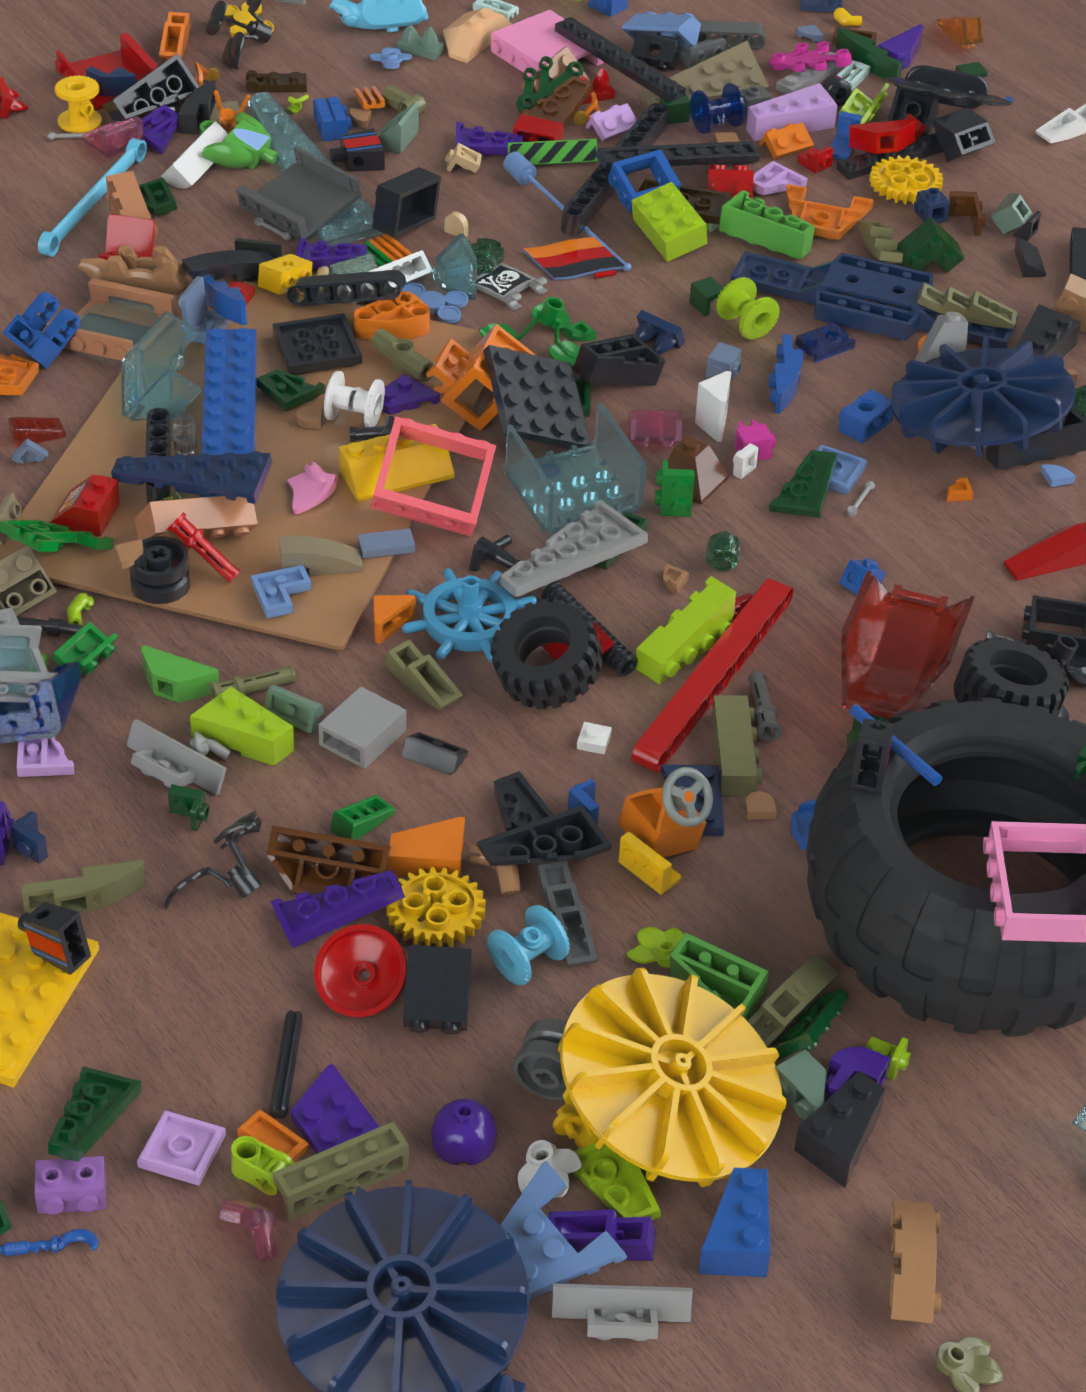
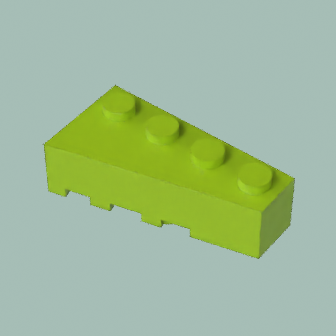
M710 576L705 581L707 587L701 593L695 591L689 597L690 603L682 611L676 609L670 615L671 617L665 628L660 625L637 647L636 657L638 663L635 669L660 685L668 678L674 677L686 665L692 664L705 651L711 650L733 622L735 590Z

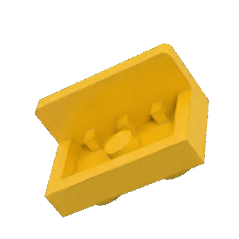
M630 832L621 836L618 862L656 892L662 895L681 881V875L672 869V864Z

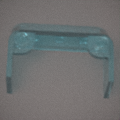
M165 311L130 349L121 365L123 416L131 421L147 420V412L158 407L167 409L170 413V419L181 417L184 414L187 406L198 396L202 388L175 371H179L185 362L183 358L184 348L199 333L196 328Z

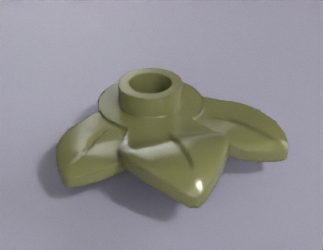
M968 1336L963 1337L958 1343L945 1342L936 1352V1365L938 1369L946 1376L951 1377L953 1386L959 1392H979V1384L993 1385L1001 1383L1003 1380L999 1365L993 1358L988 1356L991 1345L981 1338Z

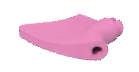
M311 462L312 465L309 466L308 463L305 465V472L288 479L287 483L293 491V513H303L326 500L337 488V474L327 473L316 462Z

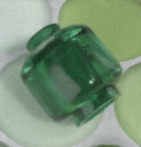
M726 531L713 534L707 541L706 562L719 572L733 569L740 560V540Z

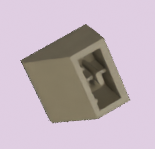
M29 546L21 548L0 561L1 610L12 607L17 616L57 592Z

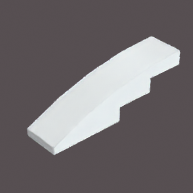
M1086 104L1075 111L1068 108L1038 128L1036 134L1050 144L1085 134Z

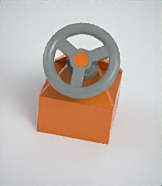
M678 768L669 774L664 786L626 796L617 824L625 833H632L663 858L696 850L706 825L705 820L712 809L713 793L710 783L700 771L694 768ZM683 776H690L695 779L690 787H677L674 784L677 779ZM702 789L704 804L702 810L698 813L694 803L696 802V795Z

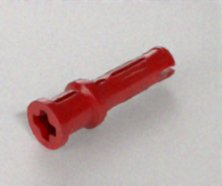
M183 512L167 530L169 532L173 531L184 542L186 548L190 549L192 547L230 583L240 573V570L203 536L204 533L201 528L197 529L185 518L186 514Z

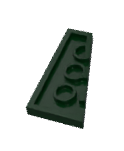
M83 1066L80 1071V1079L78 1082H75L72 1089V1097L70 1100H67L64 1106V1114L58 1119L48 1141V1154L79 1162L141 1093V1081Z

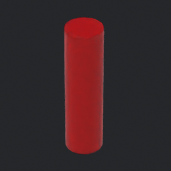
M615 269L594 273L595 279L616 275Z

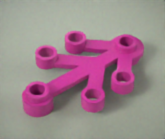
M828 42L817 43V49L808 52L807 43H798L795 45V50L787 54L782 52L774 53L769 58V64L773 70L790 68L794 72H802L805 70L806 65L814 68L816 71H823L827 69L826 61H835V65L838 67L851 65L852 56L848 49L837 50L836 54L820 55L829 52Z

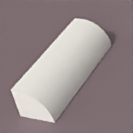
M215 121L182 153L161 177H164L165 181L173 187L180 189L191 187L214 163L202 157L203 148L213 143L223 142L228 133Z
M423 250L371 270H398L405 275L406 283L433 272ZM388 281L392 287H397L394 282ZM365 283L369 289H374L371 284ZM342 285L345 290L351 291L348 286Z

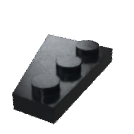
M520 771L494 781V792L505 832L554 815Z

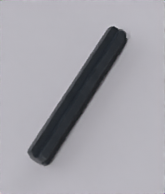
M290 1010L285 1015L269 1106V1114L273 1118H284L287 1115L303 1023V1015L300 1011L294 1012Z

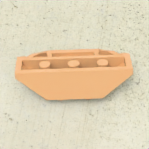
M481 8L463 14L443 30V37L449 57L468 63L491 44V32L512 24L502 14L494 12L489 8Z

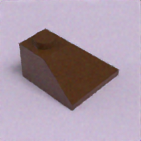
M688 435L673 448L668 459V469L694 470L695 478L692 501L700 505L729 476L711 447Z

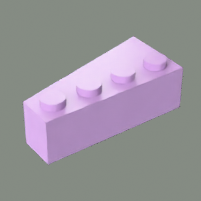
M818 83L748 107L746 130L754 141H758L763 138L764 133L769 129L775 128L778 130L790 123L795 125L803 122L808 132L835 128L837 104L823 86Z

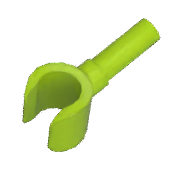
M305 94L297 99L292 96L288 97V102L291 105L287 109L293 113H298L302 108V102L308 100L309 96Z

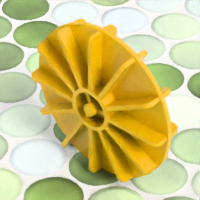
M636 968L632 975L618 977L601 985H595L579 1001L570 1014L558 1046L562 1075L566 1086L563 1094L564 1101L567 1104L573 1103L581 1118L599 1138L595 1147L600 1151L607 1145L612 1151L628 1162L646 1170V1180L653 1182L659 1175L675 1180L698 1182L701 1187L710 1186L715 1180L730 1177L734 1167L748 1168L755 1163L768 1149L776 1136L782 1112L786 1108V1098L782 1096L779 1074L775 1069L774 1062L779 1057L776 1048H767L758 1033L742 1016L746 1007L741 1003L736 1009L732 1008L716 995L697 986L698 976L693 974L686 981L673 977L648 974L645 968Z

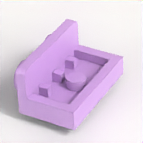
M628 103L621 106L616 104L607 111L593 113L585 127L587 130L594 128L601 141L605 142L626 134L637 119Z

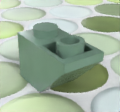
M1009 193L991 217L994 224L1005 234L1025 224L1032 215V211L1020 194Z
M804 1049L777 1065L775 1069L779 1074L782 1096L795 1109L797 1115L801 1119L806 1120L823 1104L826 1069Z

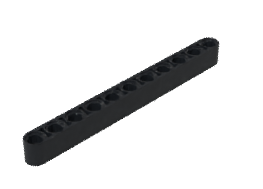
M661 103L651 104L615 147L653 145L665 131L668 107ZM601 164L564 206L560 227L564 234L578 235L615 191V188L610 185L608 180L610 170H604Z

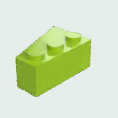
M232 686L190 715L192 738H195L194 732H198L205 738L213 739L226 748L240 751L243 757L275 766L294 752L293 726Z

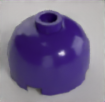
M463 1098L445 1104L435 1115L431 1129L433 1150L441 1159L453 1165H458V1161L469 1162V1165H476L486 1160L494 1151L496 1145L497 1130L493 1115L483 1104L476 1100Z

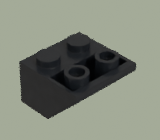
M968 107L932 120L947 162L996 143L988 122Z

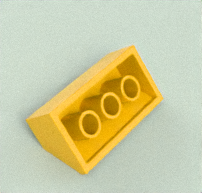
M390 435L339 447V472L357 502L373 498ZM398 436L384 489L400 492L455 478L449 451Z

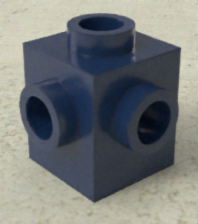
M938 188L917 191L914 211L923 222L930 217L937 223L947 222L950 201Z

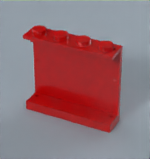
M128 33L120 34L121 50L72 63L58 50L56 51L57 60H55L56 70L64 78L75 75L86 77V69L91 66L107 74L121 67L136 74L137 81L158 65ZM97 94L89 101L96 111L103 109V104L114 96L103 97Z

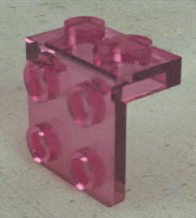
M135 116L123 122H111L82 135L83 141L106 158L113 157L125 151L130 139L144 140L142 119Z

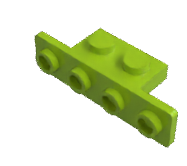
M885 83L873 100L855 88L838 112V115L841 111L862 115L861 124L869 123L882 105L881 103L888 96V93L885 91L889 84Z

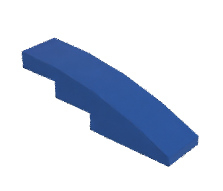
M212 275L202 276L207 305L226 319L240 325H247L246 301L239 288H228L225 281L215 282Z

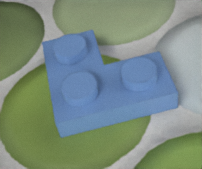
M303 565L251 576V585L266 618L293 613V604L289 595L311 590V580Z

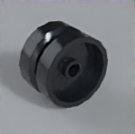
M158 536L143 539V555L139 556L134 561V565L129 567L131 591L140 600L152 604H168L179 600L187 594L190 588L188 549L175 538Z

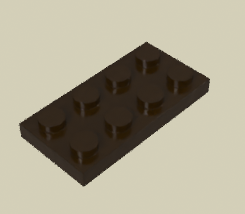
M644 179L638 192L658 187L659 184L657 181ZM681 185L679 190L705 223L720 225L722 206L732 199V193Z

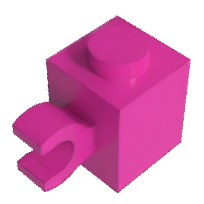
M753 419L750 426H744L743 422L740 421L738 428H736L734 445L736 452L751 443L758 447L757 461L771 459L772 449L775 447L776 441L774 434L770 433L766 424H758Z

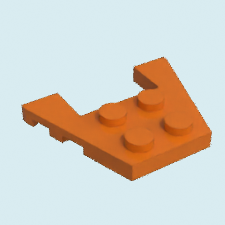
M791 184L786 186V198L790 215H794L814 225V236L824 237L825 239H841L873 208L874 199L857 196L853 197L850 208L805 201L807 187Z
M0 349V395L22 396L39 373V363L12 354L11 357L1 354Z

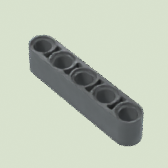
M698 20L701 23L697 43L709 39L724 38L726 40L725 49H730L745 41L748 42L751 50H759L765 45L764 27L760 23Z

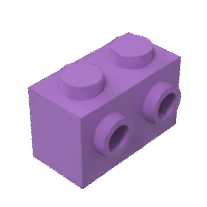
M104 1156L82 1157L79 1162L66 1159L36 1160L35 1200L37 1213L58 1214L61 1212H92L94 1210L106 1209Z

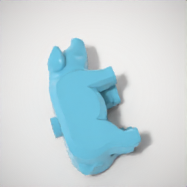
M333 0L329 6L330 9L338 13L342 22L348 27L372 30L386 28L387 32L399 31V27L419 24L422 21L428 20L429 17L422 0H362L358 4L349 0Z

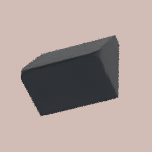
M1037 211L1025 224L1021 225L1013 236L1020 237L1025 241L1030 240L1038 231L1041 212Z

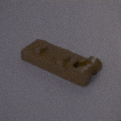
M249 70L246 73V90L251 93L307 92L306 73L270 72L268 74H258L255 70Z

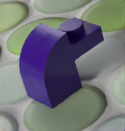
M848 1047L835 1053L830 1059L824 1092L827 1093L826 1101L859 1071L882 1086L887 1078L890 1057L864 1047Z

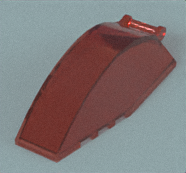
M868 570L841 634L842 707L850 710L854 705H859L869 715L887 720L902 711H913L952 662L975 596L971 595L969 599H964L947 607L949 599L947 596L938 598L902 589V586L895 584L892 593H890L875 576H871L872 571Z

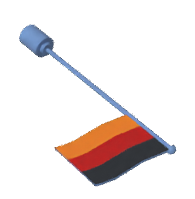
M512 152L507 155L503 162L504 170L521 185H527L532 182L563 211L564 205L535 180L536 167L519 152ZM586 226L583 230L590 237L570 239L541 247L523 248V251L553 280L574 279L614 269H623L626 272L631 270L630 263L623 261Z

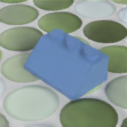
M646 11L645 14L636 13L623 24L622 30L633 40L635 39L636 32L641 31L677 38L680 47L690 48L697 45L701 23L691 13L675 15L670 12L656 14Z

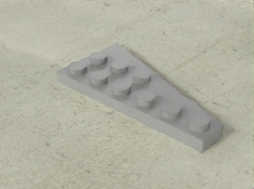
M600 499L595 503V508L592 511L586 510L581 514L579 521L570 522L546 541L545 547L533 550L528 560L519 561L500 576V585L515 597L525 595L537 588L547 586L549 583L568 577L573 573L590 568L595 564L648 543V533Z

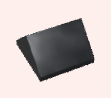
M897 87L887 121L904 120L910 113L927 127L921 135H929L934 127L932 120L937 118L940 96L930 92Z

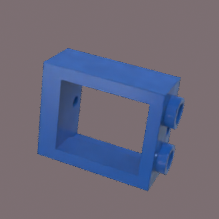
M661 149L614 162L608 175L610 185L615 188L621 204L625 206L628 213L632 212L631 200L670 182L678 190L681 187L680 181ZM649 168L659 186L636 193L626 175Z

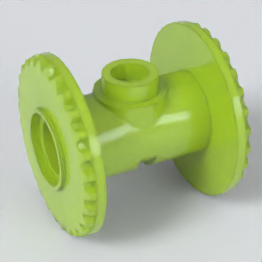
M739 277L734 281L732 280L721 290L720 295H718L716 310L719 316L725 320L740 317L739 331L744 338L748 340L760 339L775 326L780 313L779 305L771 297L755 300L757 293L755 283L749 278Z

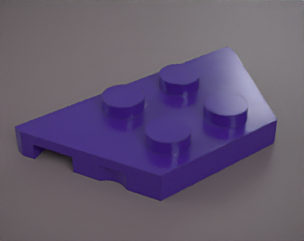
M333 1064L325 1068L290 1110L291 1120L316 1154L379 1128V1125Z

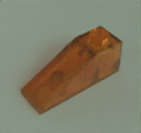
M955 16L937 19V24L955 45H963V49L975 48L976 43H984L982 17Z

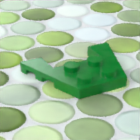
M38 519L0 520L1 533L9 536V539L19 541L39 552L58 551V547H63L64 543H78L95 550L113 549L114 538L111 537L95 538L92 537L93 533L69 531V527Z

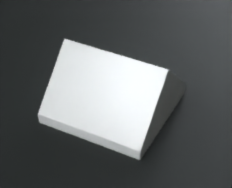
M730 371L723 372L698 384L695 424L717 442H722L729 401Z

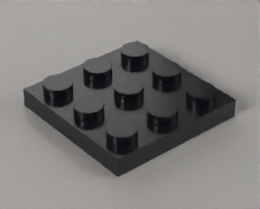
M344 313L273 324V333L290 375L362 364L361 351Z

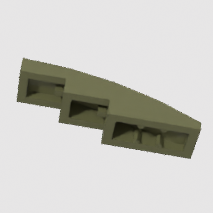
M859 220L858 226L862 238L872 255L878 260L902 263L903 253L897 251L898 241L892 238L893 228L880 222Z
M923 283L919 289L917 303L938 313L946 315L947 312H958L968 322L985 326L1013 329L1015 326L1017 311L976 290L969 297L952 287H949L946 293Z

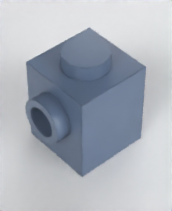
M719 342L707 358L706 378L714 377L726 371L731 372V380L734 376L737 377L742 365V349Z

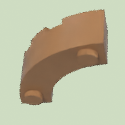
M892 1198L889 1234L891 1251H893V1257L898 1258V1265L892 1264L888 1307L891 1319L933 1324L934 1314L940 1313L941 1293L935 1292L936 1233H939L941 1216L940 1212H935L932 1202Z

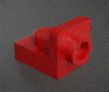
M831 146L822 150L811 148L798 154L797 162L817 174L832 167L834 148Z

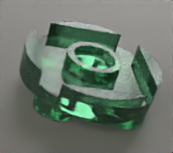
M478 238L477 243L470 244V240L466 241L457 249L459 267L461 269L479 270L481 273H490L493 271V267L499 265L504 260V248H501L499 241L489 238Z

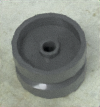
M541 1019L533 1022L528 1028L522 1047L519 1049L513 1062V1073L517 1081L526 1090L538 1097L553 1101H564L563 1094L566 1090L560 1064V1053L558 1052L559 1042L567 1023L565 1021Z

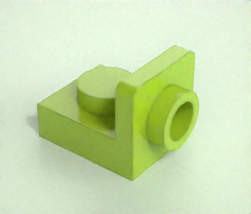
M871 1036L865 1047L890 1057L887 1078L891 1080L895 1079L899 1069H906L911 1057V1052L907 1051L909 1039L902 1037L897 1047Z

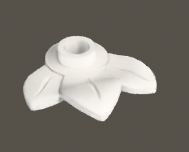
M546 1140L535 1141L528 1148L526 1154L527 1163L518 1173V1186L521 1193H523L542 1163L547 1161L567 1186L554 1197L562 1198L569 1188L568 1173L577 1171L582 1167L580 1159L570 1149H557L554 1144ZM547 1156L545 1159L539 1160L541 1157Z

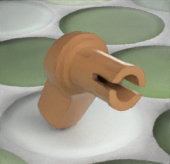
M477 845L470 847L469 852L480 854V857L468 855L469 864L493 867L497 874L501 896L506 897L520 893L517 864L490 866Z

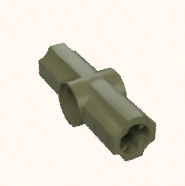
M383 328L375 331L374 336L371 338V346L391 359L392 367L400 372L407 371L422 382L431 379V376L427 377L426 373L434 363L414 350V343L411 340L398 339Z

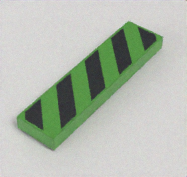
M597 139L507 143L508 155L512 152H519L533 165L598 161L595 156Z

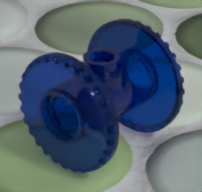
M733 83L726 84L722 91V98L709 100L702 90L692 93L690 114L694 126L701 134L709 133L713 123L714 125L727 122L726 119L733 127L743 124L746 113L745 102L741 91Z

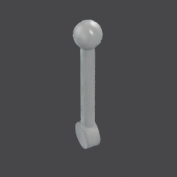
M92 131L70 134L49 132L47 137L51 141L56 138H87L91 140L95 138V133Z
M262 217L255 218L256 226H263L282 236L284 241L291 239L289 232H282L264 222Z
M869 480L866 482V488L853 506L847 507V515H857L858 506L868 492L875 488L873 481Z

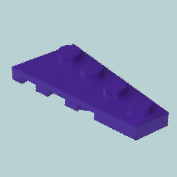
M390 870L355 879L352 885L343 887L335 884L327 886L325 892L313 895L304 892L296 894V899L282 902L280 898L272 900L271 904L291 947L294 948L405 898V895L396 876Z

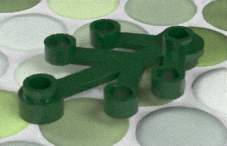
M548 56L542 57L539 62V90L533 95V81L537 77V72L534 68H526L523 73L524 92L516 101L518 111L521 113L526 109L530 110L536 106L538 100L549 97L554 93L555 88L572 76L579 78L584 72L582 64L577 61L570 62L565 72L549 83V70L553 65V60ZM543 62H547L549 66H545ZM572 67L577 68L579 71H574ZM526 73H531L533 77H528ZM524 101L529 102L531 105H526Z

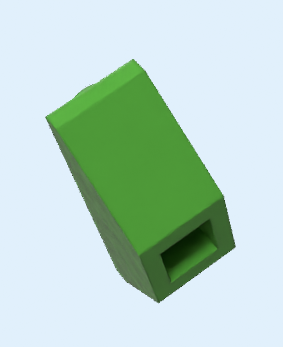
M145 645L141 647L142 669L153 694L180 703L209 696V682L215 681L219 683V670Z

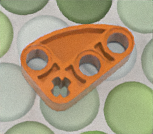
M402 291L395 299L378 300L354 311V335L358 339L371 341L375 331L381 328L398 339H413L426 335L430 331V308L415 294Z

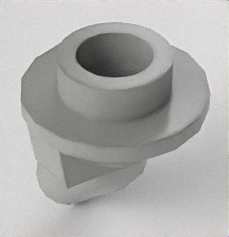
M194 732L195 738L190 739L191 749L204 756L210 750L225 760L231 752L219 742L207 739L198 732Z

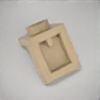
M458 143L454 150H449L445 158L447 162L446 171L451 172L457 163L463 169L476 173L481 164L482 154Z

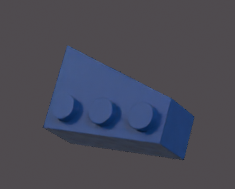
M734 1167L703 1244L698 1274L767 1277L770 1258L768 1169Z

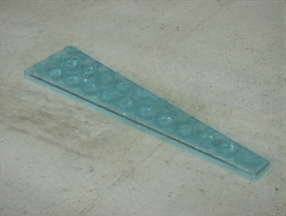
M259 92L256 95L250 96L248 105L255 119L263 125L271 136V149L278 152L277 161L283 172L296 163L294 146L306 150L310 154L324 159L333 165L268 92ZM360 197L316 231V235L319 240L327 241V245L335 246L338 243H350L382 234V232L372 228L374 210Z

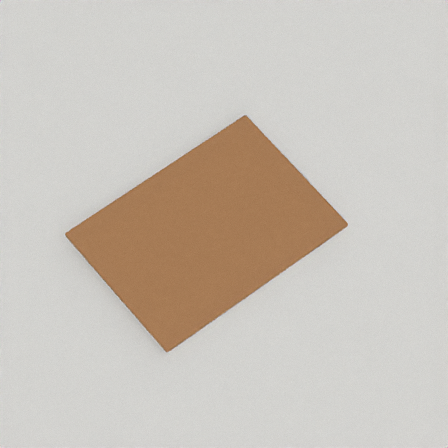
M190 276L187 277L191 284L194 279ZM230 277L222 278L215 281H225L227 286H229L232 283V281L237 282L234 278ZM242 280L238 282L255 287V295L246 305L247 325H240L232 321L226 328L256 329L258 378L276 369L288 372L273 333L274 323L344 313L354 335V311L363 306L353 303L295 306L288 300L287 293L278 295L258 287V283ZM183 289L182 293L176 295L179 317L134 364L127 362L17 520L38 519L50 522L69 491L93 474L112 478L111 471L117 458L132 456L133 458L146 457L147 412L153 408H165L170 413L171 456L176 454L184 456L201 454L206 345L198 342H187L185 332L182 330L183 316L178 302L180 295L186 289ZM207 305L208 310L214 311L213 309H211V308ZM430 320V331L426 335L409 340L414 343V350L435 364V357L451 338L470 352L482 337L479 330ZM151 329V330L149 331V333H148L147 336L144 338V340L142 341V343H143V342L147 339V337L154 331V329ZM356 337L355 340L362 354V364L305 372L303 374H291L304 377L305 383L314 386L318 382L325 384V394L329 380L335 371H342L344 373L345 386L360 387L368 391L375 379L382 380L385 387L403 374L434 390L435 385L443 384L435 376H431L430 380L422 382L407 371L400 372L392 367V360L372 347L371 341L361 340ZM475 379L456 399L473 411L486 386ZM257 387L256 451L271 453L272 457L271 467L255 504L258 524L246 536L235 537L234 535H228L218 539H207L240 570V573L230 583L192 547L190 549L187 547L190 588L186 595L168 604L147 603L134 595L131 591L129 568H121L115 545L138 540L135 517L148 504L146 483L134 485L118 482L120 505L102 535L92 536L95 538H104V536L114 538L113 549L95 550L78 543H64V546L58 547V551L39 552L33 548L31 550L52 583L341 651L347 646L395 555L362 559L363 572L309 576L308 568H305L311 580V590L290 594L293 613L272 618H266L251 585V576L282 569L279 553V536H309L329 539L360 550L358 534L408 529L414 520L370 508L372 499L357 502L339 472V447L354 443L350 442V427L355 426L356 429L365 428L364 414L340 409L333 421L326 419L324 415L325 394L286 411ZM440 393V400L444 393ZM429 400L419 403V408L403 410L396 414L388 415L382 411L376 426H384L387 416H393L394 418L396 416L409 418L414 422L424 425L436 424L439 429L451 433H461L467 421L442 401L433 404ZM304 406H323L321 429H305L300 427L296 422L297 410ZM311 462H316L327 473L337 474V488L326 500L303 513H293V491L287 483L288 479L305 472V465L308 463L310 466L312 465ZM433 484L398 493L425 500ZM171 486V498L174 500L176 498L173 494L177 497V500L180 499L176 493L180 495L181 499L201 498L200 495L175 491V487ZM8 536L5 543L0 545V561L27 545L11 540Z

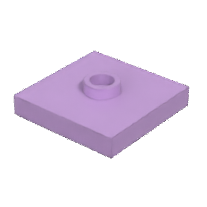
M164 1110L137 1159L138 1168L200 1186L226 1136V1128Z

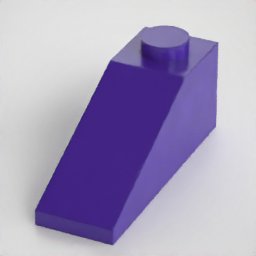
M919 24L879 44L878 47L889 51V57L902 61L901 70L909 67L921 45L923 25Z

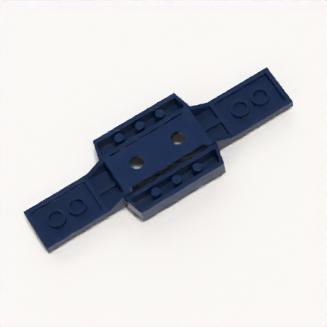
M745 251L730 278L731 282L736 278L746 277L751 279L755 283L757 290L763 293H771L787 299L815 304L814 319L843 325L847 328L868 331L872 334L892 337L897 340L907 341L918 329L930 332L938 315H944L917 303L919 289L923 283L934 287L932 273L843 252L833 261L809 267ZM842 293L851 294L853 297L842 295ZM865 298L872 299V300H875L876 303H875V302H871V301H867V300H863V299H865ZM888 304L897 305L899 308L888 306ZM1018 316L1016 317L1013 329L968 322L967 341L983 345V337H989L990 347L1007 349L1017 325Z

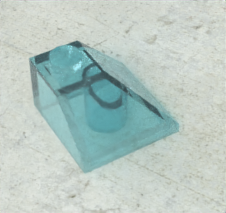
M462 233L436 257V267H433V278L435 281H438L443 291H462L468 295V299L476 300L477 259L464 233Z

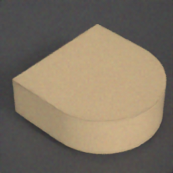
M460 212L450 213L444 221V232L465 239L468 236V221L466 217Z

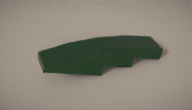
M842 27L838 28L835 46L838 50L848 49L852 60L871 66L870 72L883 79L885 77L900 78L902 61L889 57V51L875 46V40Z

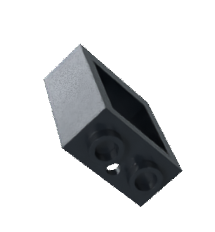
M1033 595L1031 606H1025L1023 621L1028 623L1023 624L1021 639H1025L1027 645L1032 644L1041 651L1047 644L1053 646L1060 634H1066L1078 642V648L1074 655L1086 658V603ZM1036 621L1082 628V636L1036 629Z

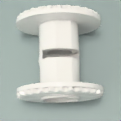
M335 371L326 389L324 399L325 418L333 421L338 415L339 410L343 409L364 414L365 427L376 426L384 404V382L380 379H375L369 391L360 387L345 386L344 373L342 371Z

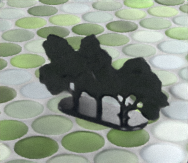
M918 65L913 67L906 74L905 78L885 77L887 81L894 82V86L908 90L930 92L940 96L939 104L960 108L968 107L969 109H975L982 104L990 106L1012 104L1010 100L995 95H988L989 88L987 82L975 74Z

